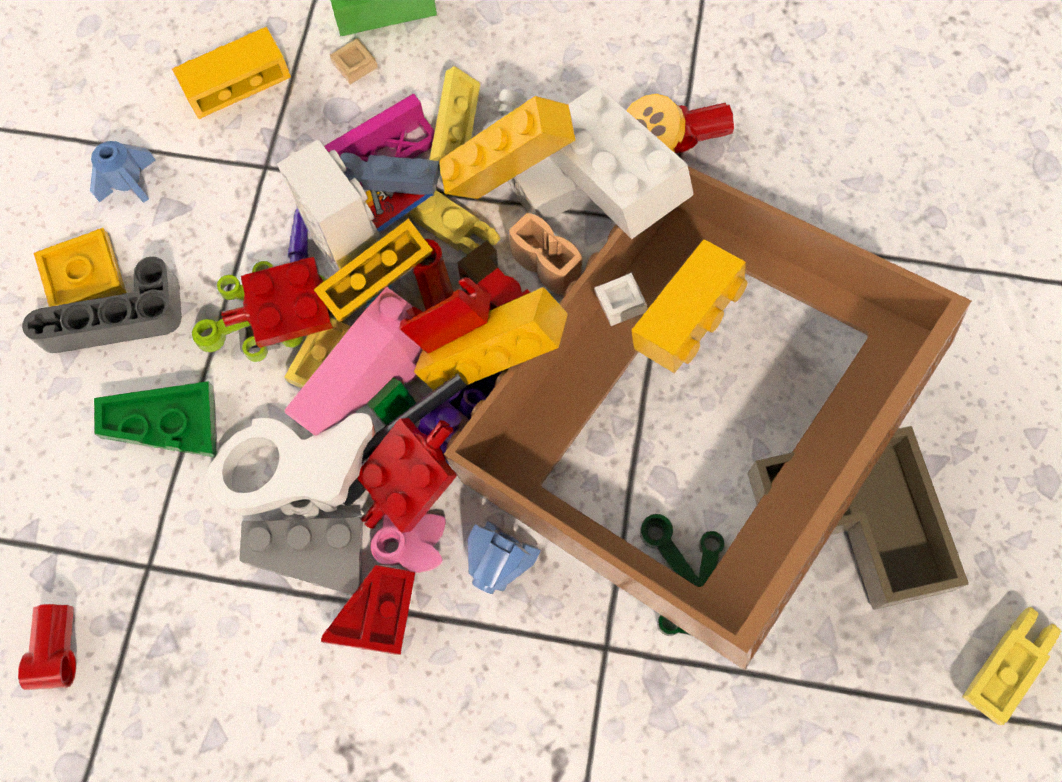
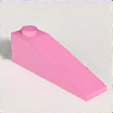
M386 287L364 310L286 407L285 413L316 436L342 422L348 416L355 414L356 410L365 406L393 378H396L402 384L406 382L408 384L417 379L418 376L414 373V369L422 348L399 330L400 321L405 318H412L406 313V310L414 306Z

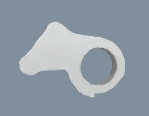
M352 414L338 426L306 440H301L294 430L280 420L272 418L252 419V426L234 434L220 447L214 460L210 462L207 473L209 490L216 500L226 508L246 516L273 510L300 499L311 500L316 506L326 512L336 511L337 505L345 502L349 487L359 476L363 451L376 434L372 419L369 414ZM260 446L278 448L280 456L278 469L268 483L250 493H237L233 491L231 481L233 471L244 455Z

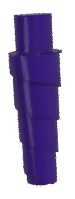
M298 208L295 210L287 254L290 263L309 257L308 231Z

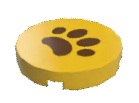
M660 94L645 95L634 101L626 111L675 152L673 149L678 141L681 143L685 134V118L682 109L669 97Z

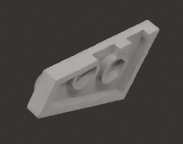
M361 517L242 521L239 561L249 566L352 596L362 584L363 522Z

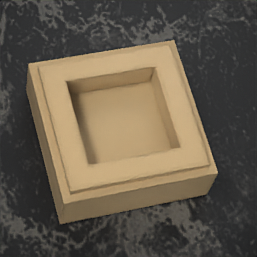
M358 38L330 54L332 63L350 85L378 68L376 59Z

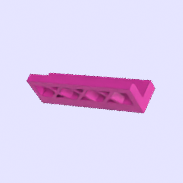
M413 93L326 144L324 147L328 152L334 149L340 157L343 153L355 154L365 162L368 161L369 155L377 156L378 151L384 147L397 148L394 157L414 159L432 148L435 131L424 118L422 104ZM418 127L427 136L418 143L406 141L407 134Z

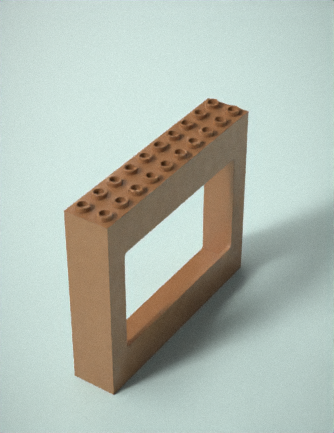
M688 166L694 195L633 239L617 224L612 228L606 244L599 252L591 255L587 262L586 270L577 281L574 280L568 285L563 300L559 303L568 313L559 348L502 371L495 382V388L486 400H481L474 407L469 422L462 431L456 432L450 438L444 456L463 484L732 663L746 670L952 345L972 300ZM703 239L745 261V274L866 334L868 338L794 448L793 452L796 453L792 459L785 462L771 483L772 488L769 493L763 495L704 586L697 587L542 487V484L639 353L634 349L631 330L644 313L610 326L596 296L595 287L632 273L648 309Z

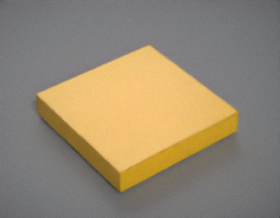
M104 228L34 252L49 307L127 293L109 235Z

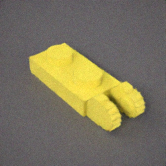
M435 190L434 196H431L405 214L406 217L456 251L461 250L467 255L480 246L470 239L473 233L484 241L488 240L492 245H496L500 240V235H498L495 229L489 227L485 222L479 221L477 217L437 190Z
M1031 607L1023 610L1010 627V630L1006 631L962 696L997 725H1005L1049 660L1050 656L1048 653L1062 632L1060 628L1051 623L1040 632L1039 637L1034 643L1026 639V634L1034 625L1039 615Z

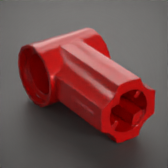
M721 103L694 110L678 105L682 109L685 118V134L681 143L678 141L673 149L675 150L674 153L686 152L696 146L699 141L733 134V112L730 105Z
M425 239L432 248L431 254L425 259L431 258L435 261L429 265L419 263L412 268L425 311L453 296L454 292L444 263L441 247L431 239Z
M43 604L33 607L29 652L22 656L18 667V680L22 689L67 688L73 684L76 675V657L74 652L70 650L73 606Z

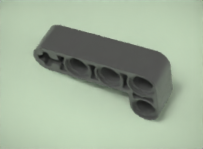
M146 257L139 261L134 268V293L39 308L26 315L22 323V330L30 340L48 353H61L173 333L181 324L182 313L179 281L162 259ZM161 276L158 281L153 282L157 277ZM164 308L161 314L154 317L157 311ZM126 315L121 322H118L122 316ZM88 322V324L85 327L81 328L83 324Z

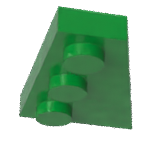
M209 381L96 397L94 398V434L101 439L215 458L216 434L213 386Z

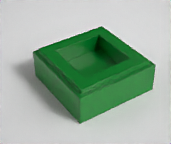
M393 378L366 405L381 423L386 426L417 402L403 384L396 378Z

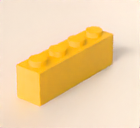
M534 96L440 159V173L444 193L479 199L574 142L576 139L569 104Z
M542 287L489 311L486 324L428 354L422 349L414 373L432 390H435L458 372L465 376L468 384L559 348L568 313Z

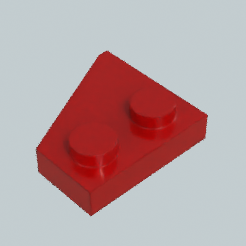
M375 565L322 634L320 643L401 655L416 572Z

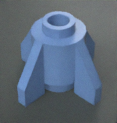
M117 141L101 143L94 149L91 156L90 192L101 202L114 192L111 188L119 191L132 190L143 203L146 202L149 198L138 185L140 169L143 170L156 161L147 148L122 144Z
M487 521L485 527L475 524L468 537V573L474 578L472 584L489 594H493L495 590L504 591L509 583L534 565L541 550L527 543H521L511 535L502 532L498 526L490 521Z

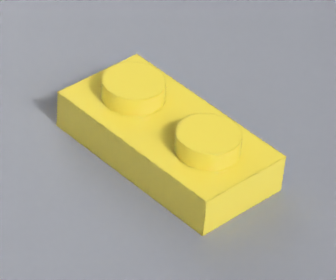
M331 318L332 329L308 335L284 376L287 382L303 388L351 326L343 322L339 323L338 320Z

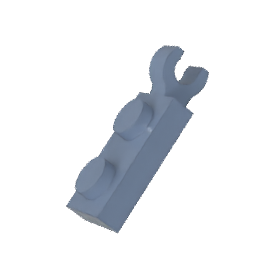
M343 153L340 157L345 167H347L343 173L349 181L355 178L358 182H362L363 190L419 195L432 194L434 196L440 175L439 161L369 155L368 161L365 162L352 153Z

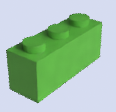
M330 0L340 36L437 16L435 0Z

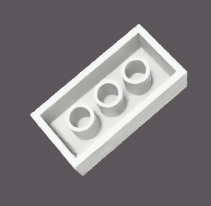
M595 85L569 103L576 140L550 155L549 158L631 239L694 195L687 163L598 85Z
M318 139L277 163L312 240L335 273L379 241L380 234L371 221L374 219V216L365 202L368 199L367 195L355 178L350 181L343 173L346 171V167L334 149L328 152Z

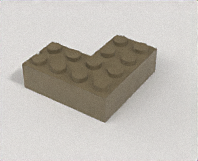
M912 426L899 428L831 534L847 531L873 610L949 593L969 584ZM796 452L754 462L747 474L756 504L759 503L764 494L767 495L772 488L771 483L785 462H789Z

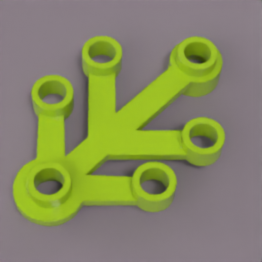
M260 261L253 266L252 272L273 267V265L268 261ZM224 275L218 280L217 289L224 299L244 301L243 286L237 277ZM320 275V277H321L324 281L327 280L325 277H323L322 275ZM235 284L233 290L224 291L227 285ZM204 319L197 322L194 326L192 338L202 351L214 352L224 345L227 334L250 326V324L246 321L226 327L223 319L217 322L212 319ZM212 329L210 335L201 336L205 330ZM254 336L247 338L242 345V350L246 357L252 362H259L265 359L268 354L267 346L262 347L257 353H249L250 348L257 344L255 343ZM303 336L282 343L286 347H296L302 342Z

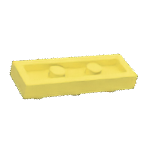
M455 66L445 72L430 160L439 161L470 140L472 136L480 82Z

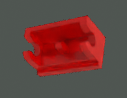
M465 277L459 280L458 283L467 290L469 295L458 289L453 292V296L424 312L416 307H411L406 310V313L412 318H405L400 321L399 330L429 354L486 324L491 294L483 291L471 279Z

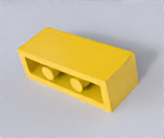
M267 26L172 68L198 120L291 78L284 57Z
M408 218L316 287L314 291L339 323H341L386 287L431 254L432 248Z
M703 239L632 328L634 349L674 374L683 362L689 364L696 356L700 348V340L706 332H714L721 323L724 316L723 310L730 301L737 302L743 295L748 283L745 280L746 262Z

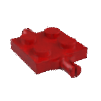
M314 256L241 275L245 294L243 307L221 312L226 327L248 321L252 326L255 343L259 348L333 328L328 307L314 291L316 287L324 282L320 277Z
M400 418L363 464L357 477L373 500V505L361 517V521L366 522L364 523L365 526L374 529L383 516L387 515L401 533L411 532L458 476L445 461L440 449L443 442L453 432V428L449 427V423L439 420L431 433L426 435L420 432L409 418Z

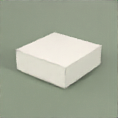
M632 273L595 287L596 296L610 326L643 314L648 310L645 299Z

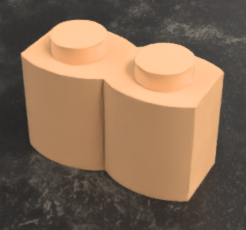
M526 213L509 229L512 256L523 268L537 273L540 281L549 290L556 294L564 295L568 285L572 281L579 279L582 272V256L579 250L568 240L554 236L553 230L542 218Z

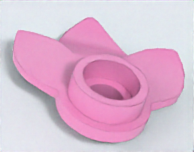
M425 514L411 532L401 533L389 517L384 515L383 528L378 530L371 540V553L377 562L385 566L400 564L406 570L416 573L430 571L438 567L443 561L441 555L433 546L442 537L446 520L439 515ZM389 542L398 543V548L394 552L388 553L385 551V546Z

